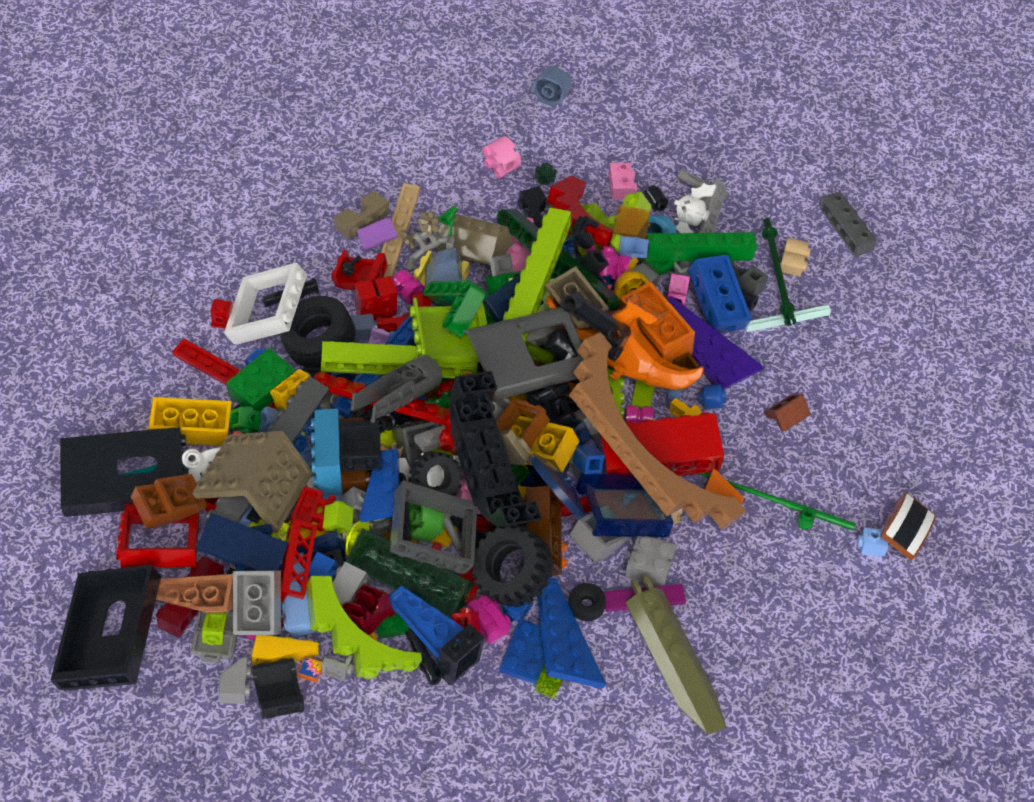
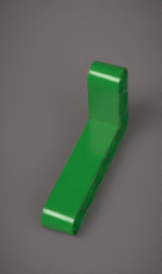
M470 280L431 281L423 291V295L437 305H452L443 322V328L458 338L464 335V330H468L486 294L485 290Z

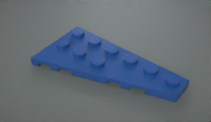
M549 577L547 581L549 585L547 588L544 587L541 590L543 593L537 597L547 676L596 688H604L606 682L557 579Z

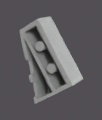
M344 562L343 566L337 569L335 573L336 578L333 581L334 591L341 606L345 602L349 604L353 602L356 597V591L363 584L369 586L372 584L365 571L347 562Z

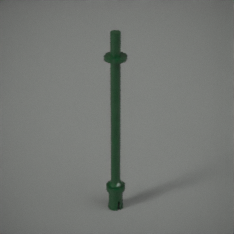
M765 218L763 220L765 229L762 232V237L768 240L782 300L780 312L783 314L785 325L792 326L791 320L793 325L796 323L794 304L789 302L775 238L778 231L772 227L770 219Z

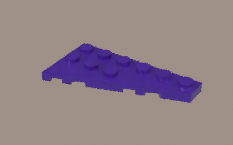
M672 296L666 298L695 331L692 357L697 361L699 367H704L703 374L711 384H720L726 390L764 369L763 365Z

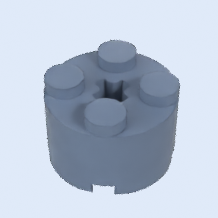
M547 66L534 81L532 86L533 94H536L537 100L540 103L551 107L561 104L571 90V75L558 67Z

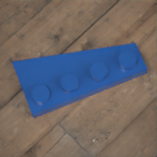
M397 448L381 451V469L372 470L359 517L361 522L393 517L394 493L400 485L399 452Z
M402 586L389 596L393 609L437 659L440 649L464 629V627Z

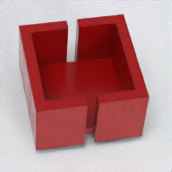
M391 276L375 279L379 296L376 294L372 280L355 283V308L358 315L373 314L374 321L377 318H392L397 315V290Z

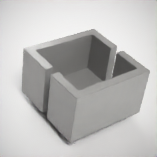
M638 534L627 565L625 577L642 582V577L648 575L653 586H665L675 558L677 545Z

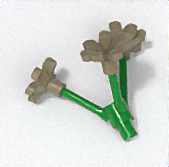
M452 206L439 217H435L434 212H429L428 214L422 212V218L417 220L419 225H423L420 231H415L412 234L405 230L400 231L404 238H406L404 240L405 243L409 244L412 251L416 249L414 235L427 231V235L431 236L433 232L439 231L440 228L437 224L440 222L449 226L448 236H452L453 219L458 211L457 207Z

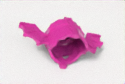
M592 246L586 249V253L590 250H596V247ZM603 246L601 252L609 266L600 275H611V278L616 281L624 271L629 270L628 265L632 258L626 255L620 256L618 252L614 251V247Z

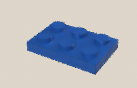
M520 619L499 667V672L538 685L546 667L541 626Z

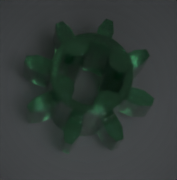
M542 163L541 167H536L534 178L540 184L548 185L550 181L555 182L557 170L549 163Z

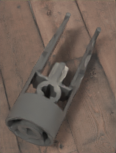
M420 355L410 360L401 367L375 380L359 393L353 392L351 411L379 400L373 404L371 422L374 423L375 419L409 404L414 399L439 386L442 380L439 365L433 358L427 355Z

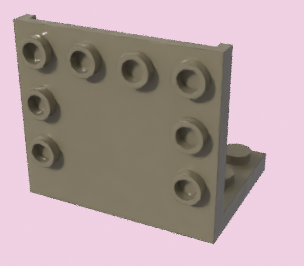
M283 431L232 434L226 437L223 445L215 454V458L207 467L206 472L197 483L192 494L196 499L245 496L272 532H278L313 473Z

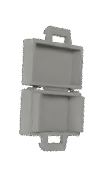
M199 611L196 631L194 632L191 646V655L201 656V661L219 663L220 659H233L237 635H233V611L222 612L227 613L222 646L202 643V628L206 612Z

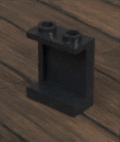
M371 420L339 422V460L341 471L381 469L379 420H375L374 423Z
M293 658L280 659L271 663H259L252 667L262 720L304 711V699L300 692Z

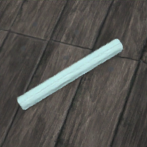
M829 305L794 311L796 322L828 316L831 313V308ZM783 314L751 320L745 327V330L751 332L785 325Z

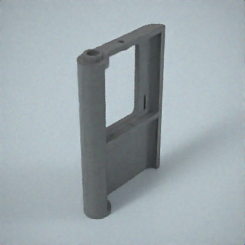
M562 307L463 331L464 334L469 336L484 372L492 371L498 389L488 399L489 401L493 402L578 379L573 372L580 362L584 360L578 352L577 357L537 367L522 338L523 333L563 324L577 352L582 342L568 312Z

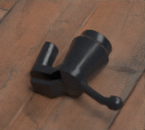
M579 216L570 230V236L566 238L564 244L570 239L575 238L578 245L583 249L591 248L595 240L593 235L585 230V227L590 225L596 228L599 222L589 216Z

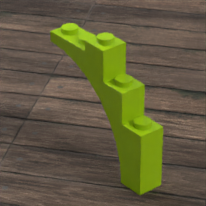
M310 577L306 587L310 630L321 633L331 631L333 654H341L342 656L354 654L356 677L372 679L378 676L381 669L383 671L403 669L407 672L417 669L422 661L421 653L391 648L371 638L357 627L341 607L334 591L332 577Z

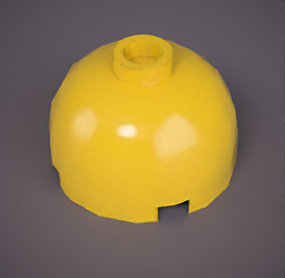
M634 270L626 271L617 278L614 284V293L620 300L624 295L649 283V280L641 272Z

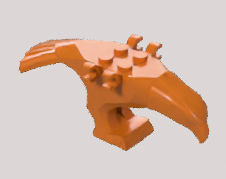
M638 293L627 300L625 308L611 315L619 322L627 324L631 329V335L621 355L615 362L607 358V366L615 368L610 377L617 381L621 375L628 376L646 383L647 386L671 390L688 388L702 377L704 367L687 369L666 361L660 357L655 348L640 331L637 321L639 317L650 325L663 319L670 311ZM550 294L547 297L546 303L551 309L560 307ZM574 325L579 338L582 340L600 333L593 327L577 328ZM617 330V334L622 337L621 332Z

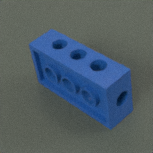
M728 254L695 259L688 268V272L707 324L719 333L743 330L751 322L752 318Z

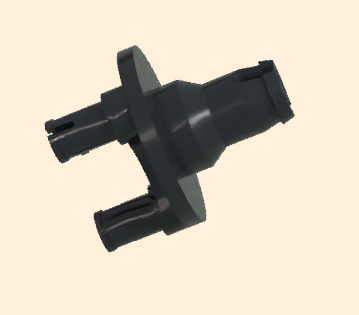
M564 382L556 387L552 385L547 389L542 388L526 393L528 403L534 406L539 405L546 410V415L550 420L549 423L566 426L577 420L572 410L559 416L555 404L557 398L571 393V387L568 385V382Z

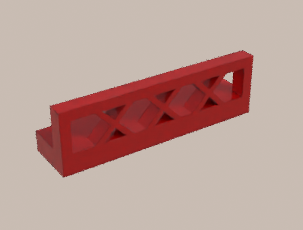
M293 519L288 527L286 536L288 545L281 564V601H284L286 596L304 599L317 528L315 524ZM300 528L311 530L310 536L304 539L299 532ZM300 545H303L307 550V554L302 557L296 550ZM298 562L304 568V572L299 575L293 568ZM296 580L301 586V591L291 590L290 583Z

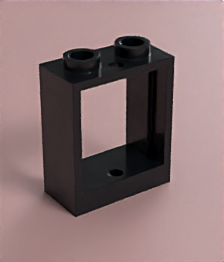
M471 624L467 625L440 649L436 670L440 677L450 686L480 661L485 637Z

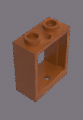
M513 398L496 421L498 429L510 430L521 414L532 418V422L520 437L531 448L550 420L543 407L531 405L523 399L520 401Z

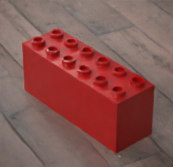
M704 412L695 416L682 415L678 418L664 417L654 421L646 419L637 423L625 422L645 449L679 477L712 473L713 469L720 472L724 451L716 413ZM599 433L598 449L605 455L602 467L605 485L639 482Z

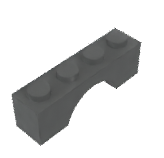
M730 261L741 289H744L746 293L752 296H758L764 291L768 275L755 266L750 269H743L733 261Z

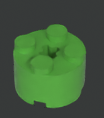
M410 503L412 538L431 542L437 535L440 536L444 531V513Z

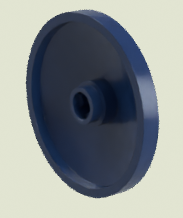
M533 453L528 457L530 463L569 511L578 520H581L586 514L576 491L570 484L573 481L566 472L562 474L549 461Z

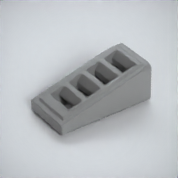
M510 253L490 258L492 277L513 272Z

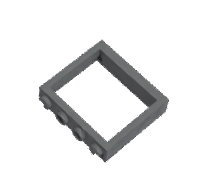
M402 481L394 493L390 552L401 557H408L419 562L432 564L438 568L466 574L474 565L477 506H474L472 501ZM405 501L463 518L461 557L402 540Z

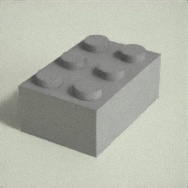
M281 570L233 571V635L281 634Z

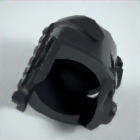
M558 327L552 333L546 335L544 349L553 359L562 361L578 356L565 328Z

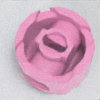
M506 136L482 148L486 158L484 164L488 169L493 168L496 177L499 179L521 166L519 152L515 153L514 148L516 146Z

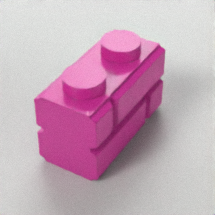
M483 595L468 603L467 608H472L473 612H479L480 632H482L488 644L509 634L510 619L506 614L503 615L501 613L498 602Z

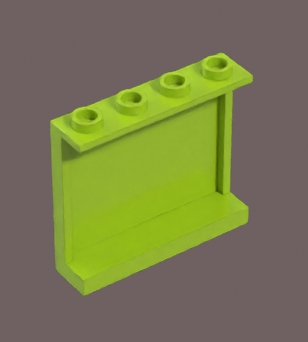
M417 298L413 299V306H410V317H413L412 330H416L414 331V342L418 343L416 345L417 356H430L437 363L480 362L467 334L458 338L443 328V322L451 306L418 307ZM483 301L468 329L487 325Z

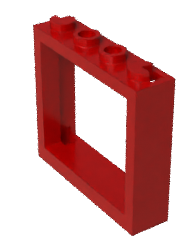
M125 504L124 513L120 515L121 524H119L118 547H116V560H120L121 568L143 566L146 564L153 565L154 567H196L199 512L169 523H189L186 548H129L132 524L144 523L135 505Z

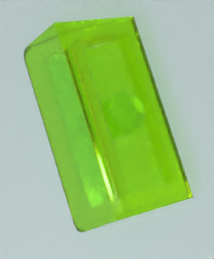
M545 664L536 683L535 692L555 699L563 680L547 676Z

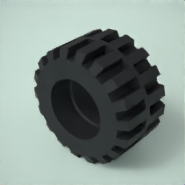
M439 451L424 452L423 456L419 455L416 457L417 461H413L411 464L413 469H409L411 477L408 478L409 482L433 489L428 484L427 474L433 466L440 465L444 471V481L433 490L455 496L459 493L456 490L457 488L461 489L462 484L459 483L460 480H463L464 476L460 475V472H463L462 467H458L460 464L458 460L453 459L452 455Z

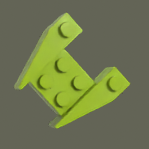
M640 191L625 195L619 215L607 217L596 203L586 204L582 207L595 220L614 230L610 246L614 247V251L619 253L620 237H637L648 219L652 205ZM595 243L593 244V246L596 247V250H603L602 246ZM578 245L579 253L584 256L586 249Z

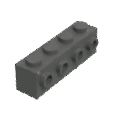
M841 191L822 197L820 210L853 255L857 257L874 251L876 237L869 231L866 223L861 220L857 211L852 208L848 199L844 197Z

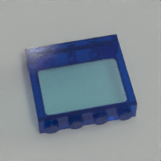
M580 474L576 490L578 494L587 495L596 520L592 532L593 536L669 537L674 523L671 514L666 516L634 475Z

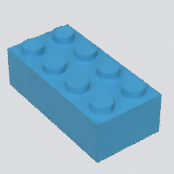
M338 408L314 410L315 418H311V428L315 430V432H311L312 444H315V446L311 447L312 459L315 458V460L311 461L312 473H316V475H313L314 487H318V490L323 491V495L342 493L339 460Z

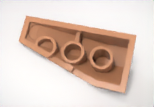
M233 574L161 579L156 600L206 613L228 612L233 609Z

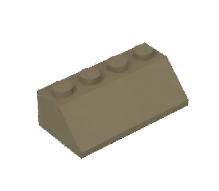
M455 214L452 236L455 239L453 248L457 249L461 258L490 265L491 257L504 254L513 245L507 226ZM443 222L440 225L438 238L448 236L449 226ZM446 244L436 247L435 250H445Z

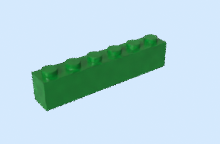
M754 232L647 233L646 239L649 240L647 258L645 259L646 262L695 261V259L728 254L730 261L753 260L757 243Z

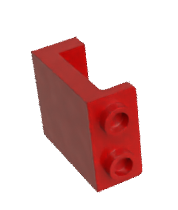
M343 250L341 256L338 257L337 266L331 274L335 287L355 290V283L372 280L377 293L378 289L375 279L384 277L388 268L385 253H378L375 260L361 258L353 266L355 268L354 273L351 276H346L342 272L344 269L343 263H349L355 257H350L348 251Z

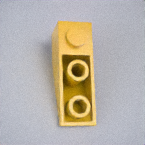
M256 635L252 652V665L256 666L259 663H271L280 659L292 658L294 662L303 660L304 656L309 658L318 656L319 643L312 640H296L291 637L282 638L272 635Z

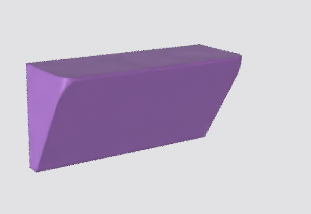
M390 217L357 230L364 251L398 238Z

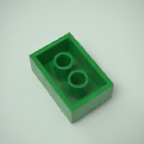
M268 348L226 382L228 394L239 405L251 406L254 410L261 411L274 402L270 391L296 372V370L273 350Z

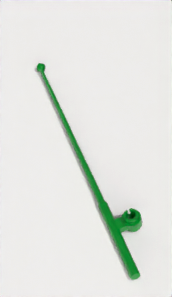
M708 473L698 474L707 478H710L711 474ZM727 480L734 488L801 512L798 518V526L801 529L808 530L813 526L815 518L854 531L856 523Z

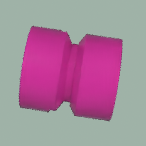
M401 270L393 277L397 294L401 295L408 304H411V293H423L425 286L407 270Z
M626 405L624 421L633 423L642 422L646 419L653 421L654 408L644 406L640 410L636 405Z

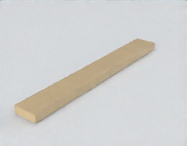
M403 183L391 220L398 238L385 242L381 253H385L388 263L384 277L391 276L393 279L405 240L400 231H408L421 186Z

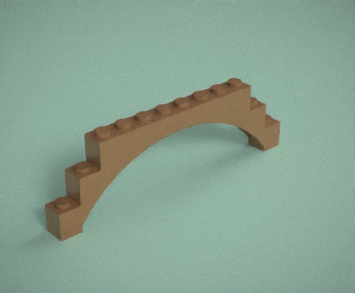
M601 332L585 339L577 350L584 360L580 362L573 372L580 383L575 386L569 396L663 513L669 516L683 508L694 523L710 515L722 530L737 522L746 510L735 496L730 498L715 494L684 480L661 464L636 439L622 418L610 389L607 358L608 352L612 348L611 344Z

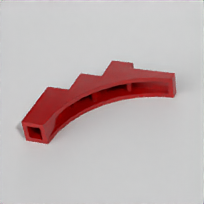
M572 175L551 186L547 203L553 205V208L571 212L572 224L568 235H570V230L579 216H589L594 219L583 209L579 202L583 197L586 182ZM600 222L596 228L590 225L585 227V230L593 235L595 244L602 247L610 246L614 230Z

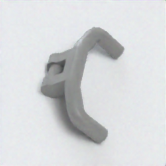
M427 231L415 234L414 238L421 248L409 257L406 268L412 270L415 262L422 255L442 244H446L447 249H452L455 242L454 237L444 236L438 238L435 232L428 236Z

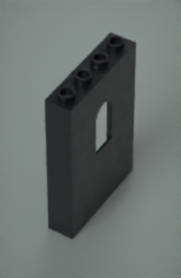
M173 427L60 438L61 509L64 517L124 511L125 504H134L131 495L136 486L154 484L155 480L159 478L187 475V468H184L182 462V455L185 452L183 451V446H186V435L182 434L181 428ZM150 456L157 460V467L151 472L118 475L117 459Z
M146 564L136 567L78 573L51 676L52 683L59 690L67 691L137 684L161 580V575L153 565ZM117 601L125 602L126 608L119 635L102 636L109 607Z

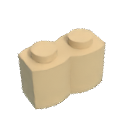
M787 238L781 262L783 273L801 277V273L806 272L808 262L805 261V258L809 259L811 248H808L809 242Z

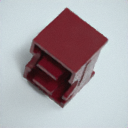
M363 584L356 591V597L353 602H350V604L345 602L341 606L357 627L369 636L388 616L393 617L395 615L387 592Z

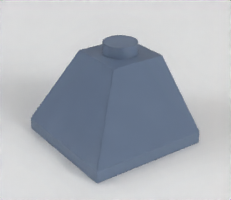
M456 248L437 252L426 267L425 287L431 281L462 280V262Z

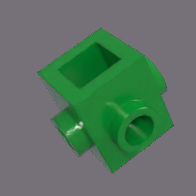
M242 406L230 411V430L240 431L242 434L260 431L262 423L261 411L254 410L251 406Z

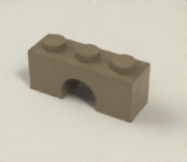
M375 190L361 199L362 213H355L347 208L334 216V228L348 240L358 236V229L387 217L389 202Z

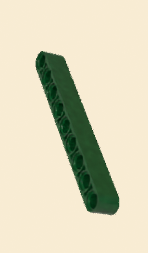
M501 209L497 213L498 223L507 226L510 234L531 251L533 242L537 240L539 228L517 209ZM562 248L554 272L560 276L577 267L609 307V311L617 310L620 305L619 297Z

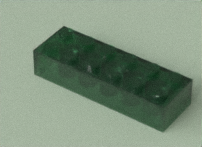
M362 528L349 554L347 563L365 571L369 578L395 591L400 586L404 587L451 619H453V613H460V609L464 607L475 584L473 581L449 569L438 568L432 564L391 553L390 540Z

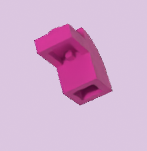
M672 273L667 298L672 296L685 306L690 276Z

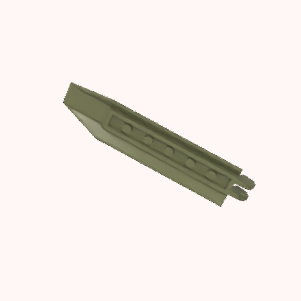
M648 575L642 577V582L646 589L643 592L637 580H632L631 587L635 595L626 601V605L677 705L707 735L727 728L716 692L663 590L653 588Z

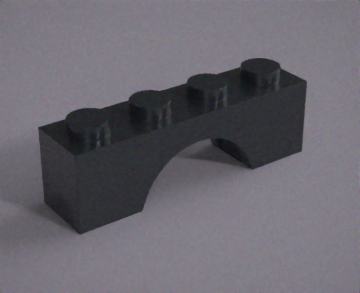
M540 186L520 191L517 201L520 210H524L525 217L533 218V222L538 228H542L543 216L541 212L546 209L547 200Z

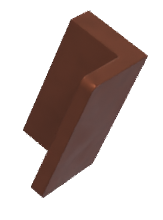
M791 394L764 411L767 418L776 419L780 430L783 432L811 415L803 394Z

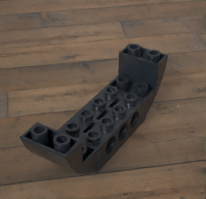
M492 371L456 376L450 396V434L474 506L478 507L481 514L489 522L499 527L542 520L536 501L523 503L488 399L498 389Z

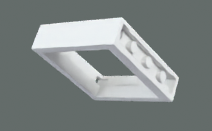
M296 262L243 277L224 334L233 344L238 345L290 331L307 277L305 271ZM286 283L276 315L248 323L258 290Z

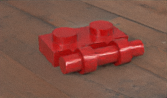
M304 486L291 516V522L293 519L311 524L314 521L318 523L316 529L323 532L325 506L334 503L337 499L336 496L329 495L328 499H324L323 491ZM318 507L323 508L322 514L317 513Z

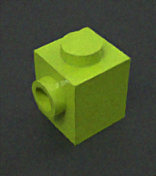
M334 501V503L326 505L323 529L330 532L337 530L339 534L352 531L354 508L346 505L343 501Z

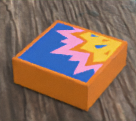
M304 656L297 677L317 683L322 672V661Z

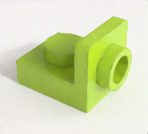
M206 613L202 628V643L223 645L227 613Z

